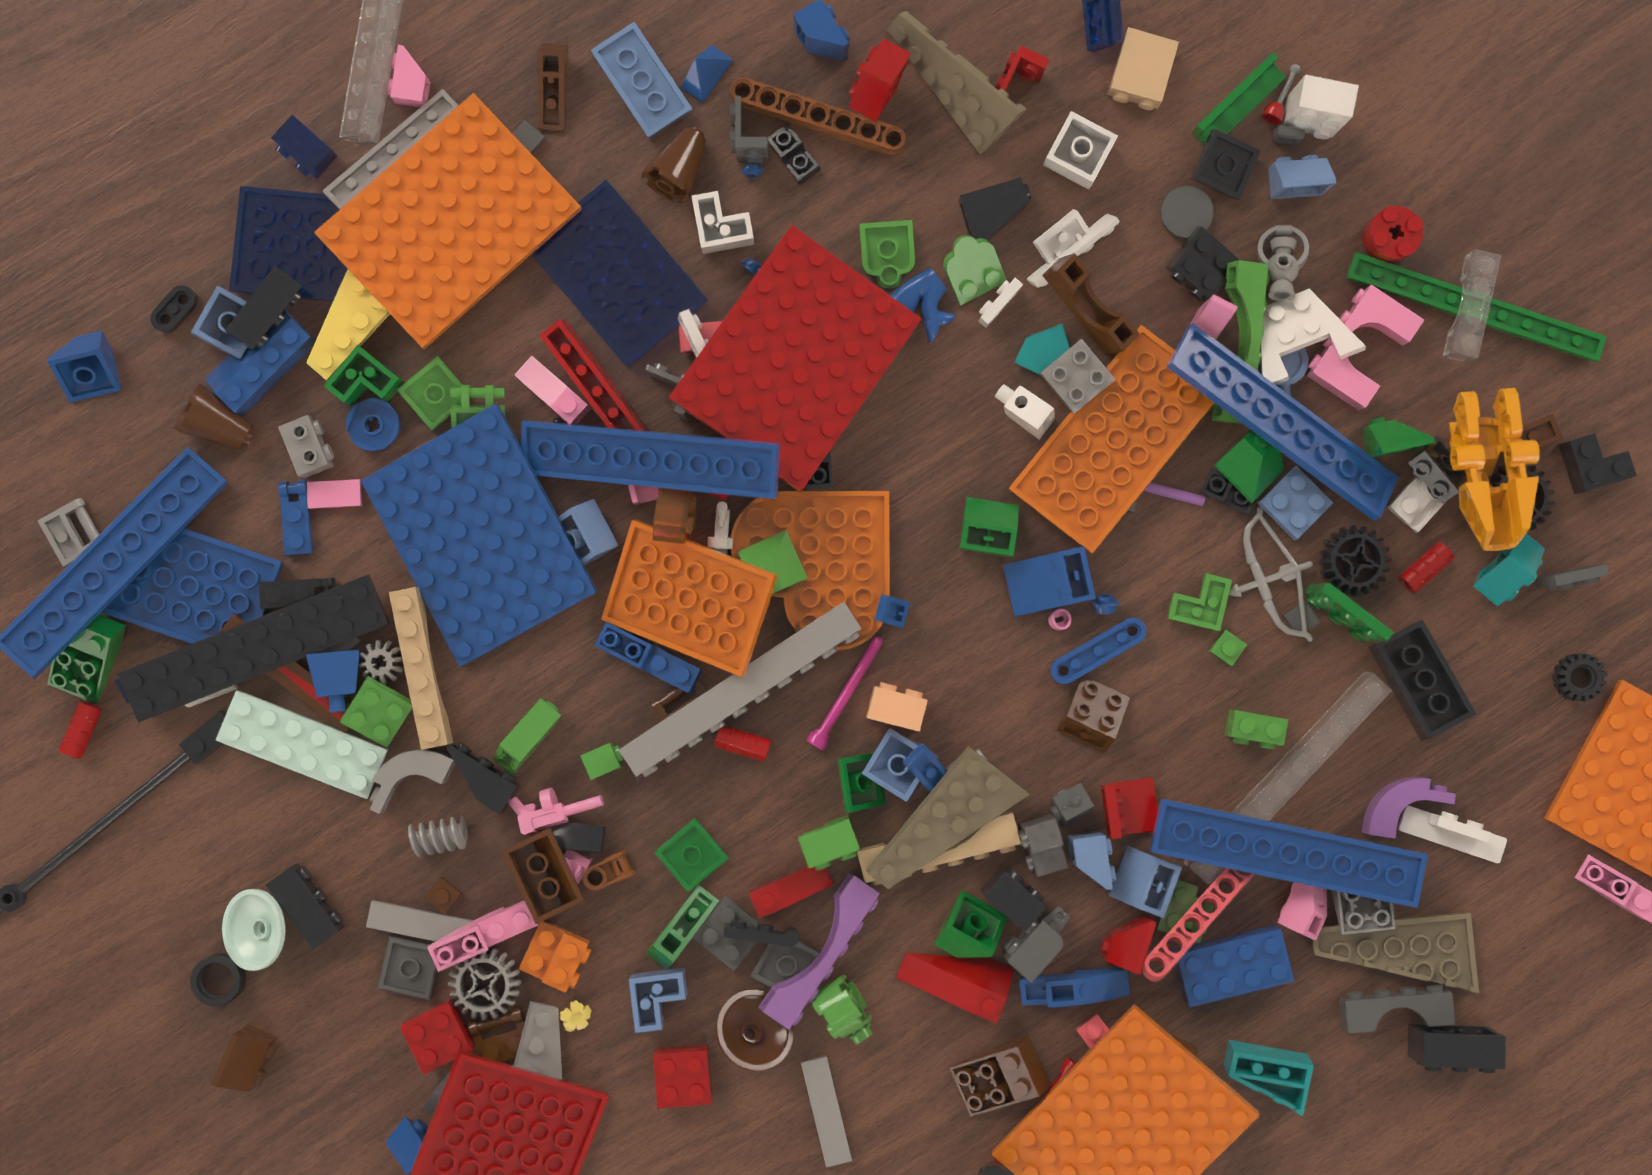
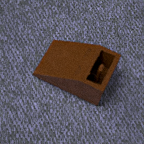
M1028 1035L1002 1043L949 1067L970 1117L1039 1097L1050 1085Z

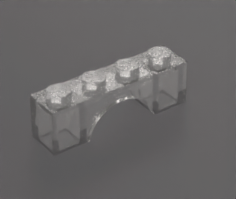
M1475 249L1465 256L1460 278L1463 286L1462 299L1456 319L1448 331L1443 357L1467 363L1479 358L1502 255Z

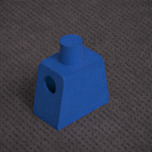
M359 650L307 654V661L317 698L328 697L329 713L346 711L345 696L356 695Z

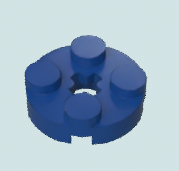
M369 398L355 404L350 409L346 418V429L352 442L359 448L370 452L385 451L397 440L401 430V419L394 407L386 401L378 398ZM378 418L379 429L369 432L370 427L367 425V422Z

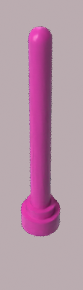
M876 636L873 638L819 729L816 728L814 733L811 731L806 739L807 742L825 751L829 744L827 740L830 737L828 736L830 730L883 644L881 637Z

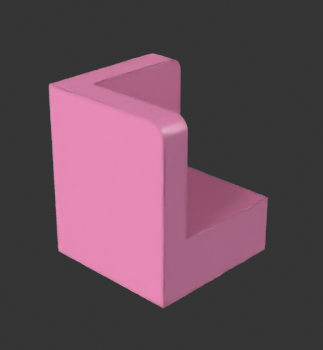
M628 485L634 505L661 499L658 487Z

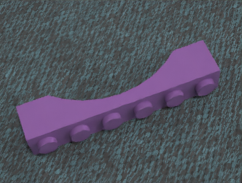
M848 873L834 894L833 924L820 954L799 974L786 981L774 984L758 1008L787 1029H790L792 1025H797L803 1016L802 1010L807 1002L811 1003L818 994L817 987L821 981L826 980L831 975L834 968L832 965L837 957L841 958L847 951L849 946L847 942L851 936L856 935L861 930L864 924L862 920L867 912L871 913L877 906L879 901L877 897L880 893Z

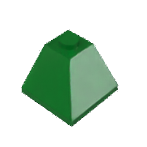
M1385 417L1369 420V425L1361 428L1366 452L1372 458L1413 450L1435 443L1434 437L1396 420L1385 421Z
M1251 429L1214 465L1250 503L1254 502L1284 470L1281 452Z
M961 890L939 930L934 945L957 958L992 957L1008 917L1001 911Z

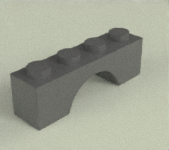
M1440 984L1427 985L1424 990H1416V987H1401L1400 992H1390L1389 989H1375L1373 994L1363 995L1362 991L1347 992V996L1339 997L1341 1029L1348 1034L1374 1032L1381 1017L1395 1008L1412 1009L1420 1022L1428 1027L1455 1025L1452 992L1443 988V985Z

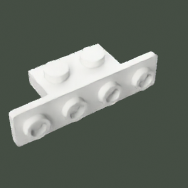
M1073 209L1033 241V244L1046 263L1027 278L1029 284L1037 288L1049 284L1042 275L1059 258L1073 253L1079 256L1081 253L1083 254L1091 250L1097 240L1113 232L1114 227L1120 222L1118 218L1106 214L1088 228L1077 210Z
M1411 806L1404 808L1398 825L1399 831L1495 863H1500L1507 839L1482 830L1483 824L1467 820V824L1457 821L1458 816L1442 811L1440 816Z

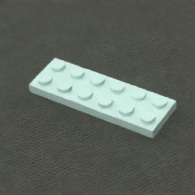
M236 690L216 738V741L365 799L369 798L375 783L372 779L381 768L388 749L349 733H344L339 729L240 690Z

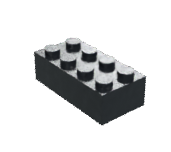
M1423 619L1392 634L1388 641H1379L1368 647L1421 741L1431 739L1476 715L1475 710Z

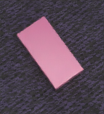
M360 479L306 482L308 509L363 506L362 482Z

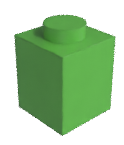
M610 742L580 755L590 780L623 766L621 761L624 758L619 752V745L614 746L613 742Z

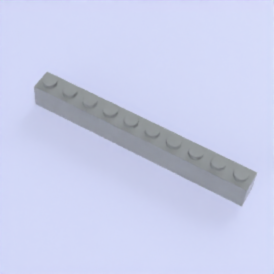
M842 602L748 665L745 676L731 675L620 748L619 752L636 777L641 773L644 777H647L658 769L656 766L658 762L665 759L668 763L680 755L678 749L685 744L691 748L703 740L701 737L702 733L708 729L712 733L725 725L723 719L731 714L735 719L748 710L745 706L752 700L759 703L770 694L767 690L777 685L779 689L792 681L790 675L799 670L803 674L815 665L812 662L819 656L826 659L837 651L835 646L840 642L844 641L847 645L858 638L859 634L857 631L862 628L846 604Z

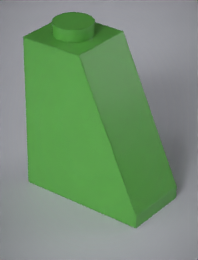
M540 698L499 744L493 760L507 772L515 775L558 723L561 715L558 713L557 707L551 702H545Z

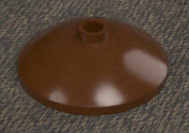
M745 990L735 994L724 1003L716 1019V1038L721 1051L734 1065L748 1071H764L779 1064L790 1051L794 1036L793 1025L790 1029H787L758 1008L767 995V992L761 990ZM746 1030L751 1031L752 1038L746 1036Z

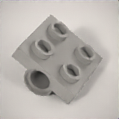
M1082 339L1040 373L1073 414L1116 380Z

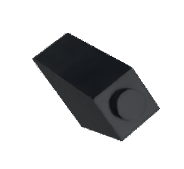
M1021 177L960 195L958 202L968 235L975 239L983 238L989 241L1026 209L1029 203L1028 199H1031V194L1027 183L1023 184Z

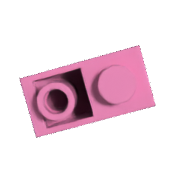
M398 45L397 53H393L392 56L394 75L393 79H389L388 94L396 104L422 107L428 102L431 82L405 47Z

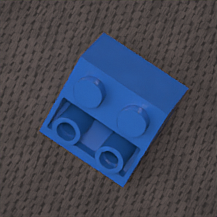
M816 0L793 14L794 32L807 53L845 61L848 59V49L850 48L848 41H850V37L843 26L838 27L834 20L836 14L830 4L825 5L822 0Z

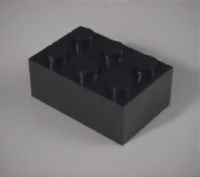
M1408 1024V1056L1415 1060L1416 1064L1422 1065L1425 1070L1441 1071V1067H1451V1070L1455 1072H1468V1068H1478L1479 1072L1495 1073V1069H1505L1506 1036L1488 1026L1444 1025L1428 1027L1425 1024Z

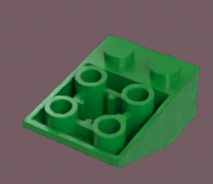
M99 614L51 663L47 684L97 704L121 649L126 625Z

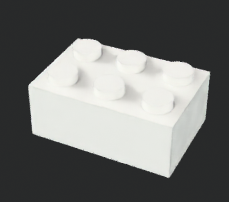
M1305 75L1286 98L1285 116L1281 125L1303 129L1306 133L1314 134L1313 136L1318 139L1332 138L1353 117L1359 85Z

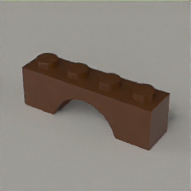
M1075 253L1059 258L1042 276L1106 355L1124 352L1140 335L1124 314L1111 310L1096 297L1089 283L1091 273Z

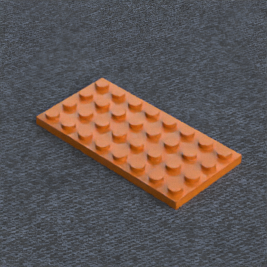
M1142 325L1137 329L1140 335L1124 352L1118 353L1106 367L1116 380L1075 414L1070 412L1008 488L1010 492L1077 544L1085 547V550L1092 555L1214 405L1212 400L1167 368L1175 350Z

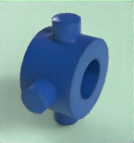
M745 164L742 173L746 177L758 178L763 173V168L758 164Z
M748 258V260L743 259L742 261L743 267L753 275H756L761 268V265L751 258Z

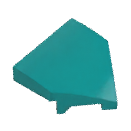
M1063 323L1037 333H1032L1026 337L1014 362L1040 375L1044 369L1070 349Z

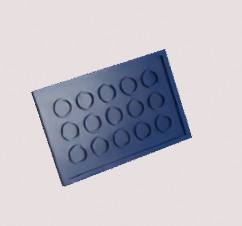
M184 528L101 613L193 644L218 634L233 614H237L246 622L266 615L268 608L260 609L259 582L278 581L284 562Z

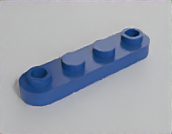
M1127 618L1059 657L1050 667L1052 679L1060 684L1071 683L1135 646L1146 636L1145 624L1138 618ZM1128 627H1135L1136 633L1134 636L1128 635ZM1064 665L1067 667L1068 672L1066 675L1061 676L1058 670L1060 666Z

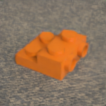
M544 920L539 923L519 970L541 979V982L566 993L569 987L574 989L581 974L577 973V969L580 963L586 964L592 951L587 948L590 940Z

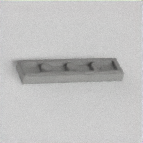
M372 900L366 927L437 941L473 920Z
M827 1055L801 1061L826 1168L851 1162L852 1156Z

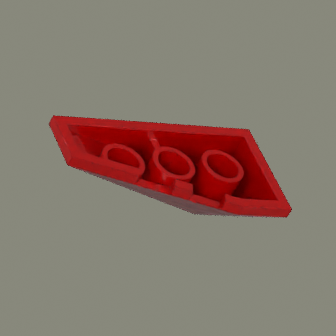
M906 952L896 978L970 1013L997 1023L1008 996L1014 968L990 958H957L955 956Z

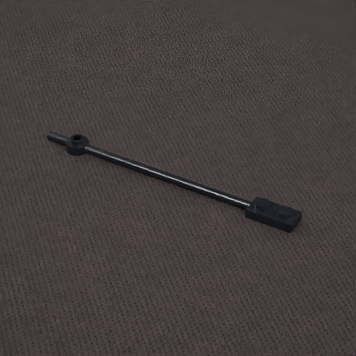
M219 711L183 740L179 746L184 752L22 883H13L0 888V913L18 910L23 907L27 900L26 892L189 760L198 765L221 747L224 743L216 741L226 713ZM8 893L13 897L11 903L6 899Z

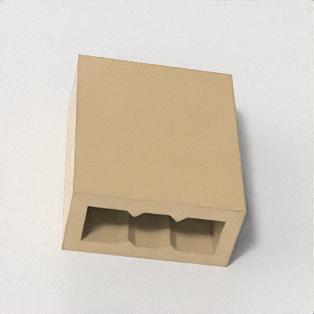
M1128 27L1122 41L1107 95L1113 96V99L1117 102L1127 103L1130 101L1137 103L1140 108L1145 110L1158 109L1164 97L1179 42Z

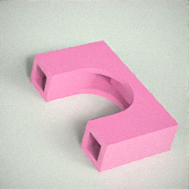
M1373 285L1364 290L1360 288L1351 301L1354 303L1351 310H1345L1339 318L1352 332L1360 327L1375 328L1402 346L1412 340L1424 322V319ZM1331 338L1325 339L1322 344L1325 346V349L1321 355L1316 354L1310 361L1308 367L1311 370L1307 377L1358 411L1366 408L1380 385L1356 370L1348 357L1340 359Z

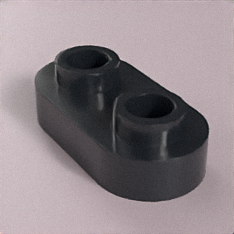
M184 285L174 287L152 311L150 319L153 327L163 333L175 331L196 308L198 297L195 291ZM184 296H188V302L182 305L181 299ZM166 316H170L171 318L168 324H164V318Z

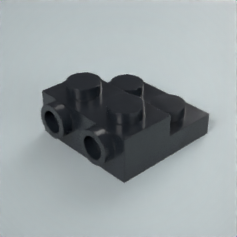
M1197 226L1166 266V269L1171 272L1170 277L1180 285H1186L1190 289V295L1202 302L1207 301L1212 295H1216L1227 281V263L1238 261L1239 259L1202 226Z
M1435 435V443L1424 446L1423 449L1413 455L1408 464L1412 473L1417 478H1421L1427 485L1430 495L1435 499H1439L1443 504L1459 493V487L1467 482L1466 470L1454 471L1452 469L1450 450L1438 435Z

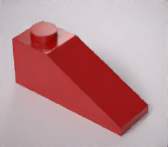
M806 866L751 889L749 895L758 917L762 918L834 885L827 867L816 871L815 867L809 869Z

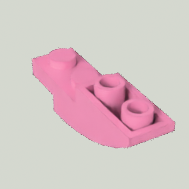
M1587 855L1574 878L1628 912L1652 924V892L1594 857Z
M521 901L507 908L503 906L445 935L427 948L439 972L489 950L490 946L536 927L539 923L535 924L525 901Z

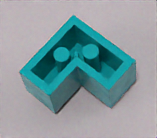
M1525 534L1516 548L1499 551L1497 557L1478 573L1473 587L1496 606H1499L1505 600L1511 601L1523 585L1529 586L1537 578L1538 574L1536 571L1543 563L1541 558L1545 548L1528 534Z

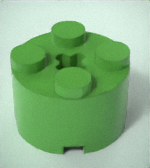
M844 974L819 989L816 1000L812 1001V1005L818 1015H824L827 1020V1029L834 1039L839 1036L845 1038L872 1020L871 1014L865 1015L863 1009L868 1006L861 993L852 981L845 982L847 976Z

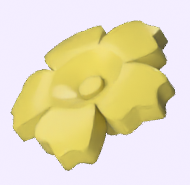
M575 1000L570 1002V1009L565 1008L564 1011L560 1012L559 1018L564 1021L563 1025L566 1031L572 1032L575 1028L581 1030L585 1029L589 1024L587 1019L590 1018L592 1010L589 1005L583 1006L582 1003Z

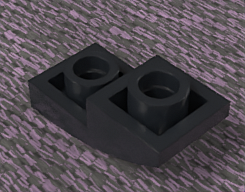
M788 123L768 137V143L799 185L821 170L819 164L807 151L801 139Z
M1213 468L1210 469L1200 490V493L1248 517L1257 501L1256 499L1250 503L1221 472Z
M565 822L551 827L561 850L579 853H603L605 826Z

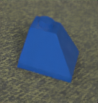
M103 331L77 336L47 358V362L69 403L121 391L113 350Z

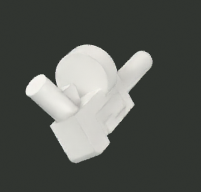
M725 502L717 504L714 537H708L707 547L714 548V550L727 555L728 549H733V538H728L730 510H728Z

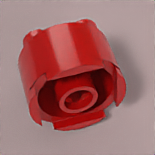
M1386 207L1373 216L1364 226L1362 243L1367 250L1366 253L1370 257L1390 264L1404 260L1414 253L1422 242L1423 221L1406 207Z

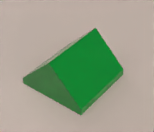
M874 752L838 757L846 813L886 804L884 787L862 774Z

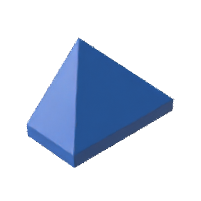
M711 45L694 59L681 88L701 103H704L733 63V59Z

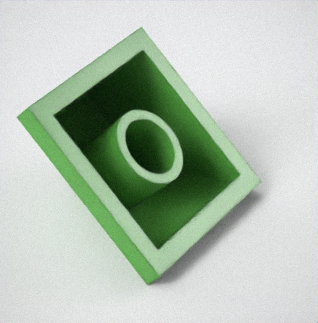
M786 530L738 551L742 561L778 574L772 595L808 579Z

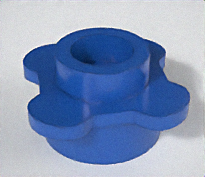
M1100 594L1096 596V599L1090 600L1097 614L1116 612V606L1119 605V601H1116V597H1112L1111 594Z

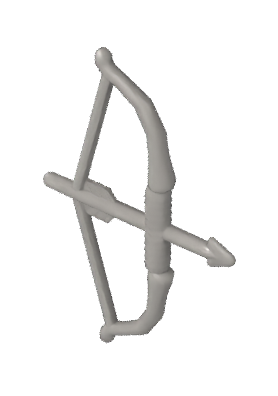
M1258 506L1257 513L1245 526L1243 536L1246 563L1250 565L1255 581L1242 586L1235 584L1230 589L1229 595L1241 597L1242 592L1258 587L1264 601L1263 607L1271 616L1274 624L1285 634L1305 637L1311 642L1313 641V636L1307 629L1301 571L1311 568L1313 563L1311 561L1299 565L1296 563L1263 517L1264 510ZM1258 520H1260L1290 562L1280 566L1278 573L1267 577L1264 576L1261 565L1257 562L1250 541L1251 529ZM1280 578L1286 582L1296 578L1302 631L1290 629L1281 621L1273 603L1268 583Z

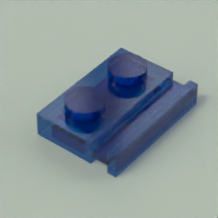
M1082 0L1087 51L1094 53L1115 46L1114 44L1124 43L1120 0Z

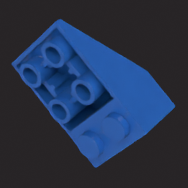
M1085 547L1003 565L1014 617L1096 599Z

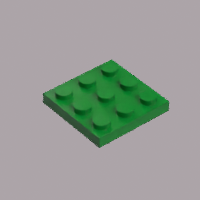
M1329 582L1308 585L1303 592L1308 597L1306 601L1317 610L1321 608L1329 613L1328 618L1338 626L1342 624L1350 629L1349 634L1359 642L1363 640L1367 642L1388 641L1394 633Z

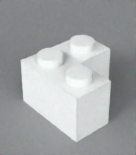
M718 191L692 196L703 254L755 245L749 212L723 217Z

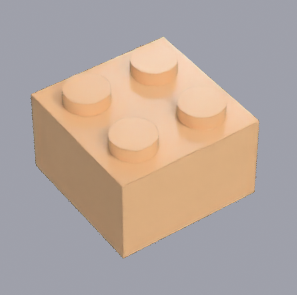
M880 682L879 687H873L866 714L867 718L920 732L928 701L922 698L923 693L906 689L905 694L896 691L897 686Z

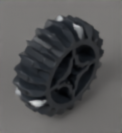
M1505 465L1499 466L1498 472L1493 471L1490 476L1492 480H1489L1493 487H1498L1502 483H1508ZM1525 465L1527 478L1539 477L1530 530L1537 529V523L1543 524L1545 522L1543 515L1548 516L1552 513L1547 506L1554 505L1555 502L1548 499V496L1553 495L1555 491L1547 490L1546 486L1550 485L1552 481L1542 480L1545 472L1536 473L1535 465H1531L1528 468Z
M1351 525L1349 532L1345 527L1339 528V534L1332 532L1330 534L1332 541L1327 539L1323 542L1328 550H1319V554L1325 556V559L1318 560V564H1325L1326 569L1320 571V574H1329L1325 583L1329 582L1331 584L1335 582V588L1338 590L1342 588V593L1346 596L1352 592L1353 597H1358L1360 592L1364 595L1370 594V588L1377 590L1379 588L1377 581H1386L1385 576L1381 573H1387L1391 570L1389 567L1384 566V563L1391 562L1392 559L1391 557H1384V553L1388 552L1390 548H1381L1380 545L1384 542L1383 537L1374 540L1377 533L1375 530L1367 534L1366 526H1361L1358 530L1356 525ZM1355 539V544L1351 546L1348 553L1337 552L1345 541ZM1364 544L1367 545V547L1370 549L1373 555V560L1369 559L1366 556V546H1364ZM1357 556L1356 559H1359V562L1363 564L1352 566L1353 563L1347 558ZM1336 561L1343 565V575L1346 576L1345 578L1338 572ZM1361 569L1372 570L1366 579L1359 583H1354V578L1358 576Z

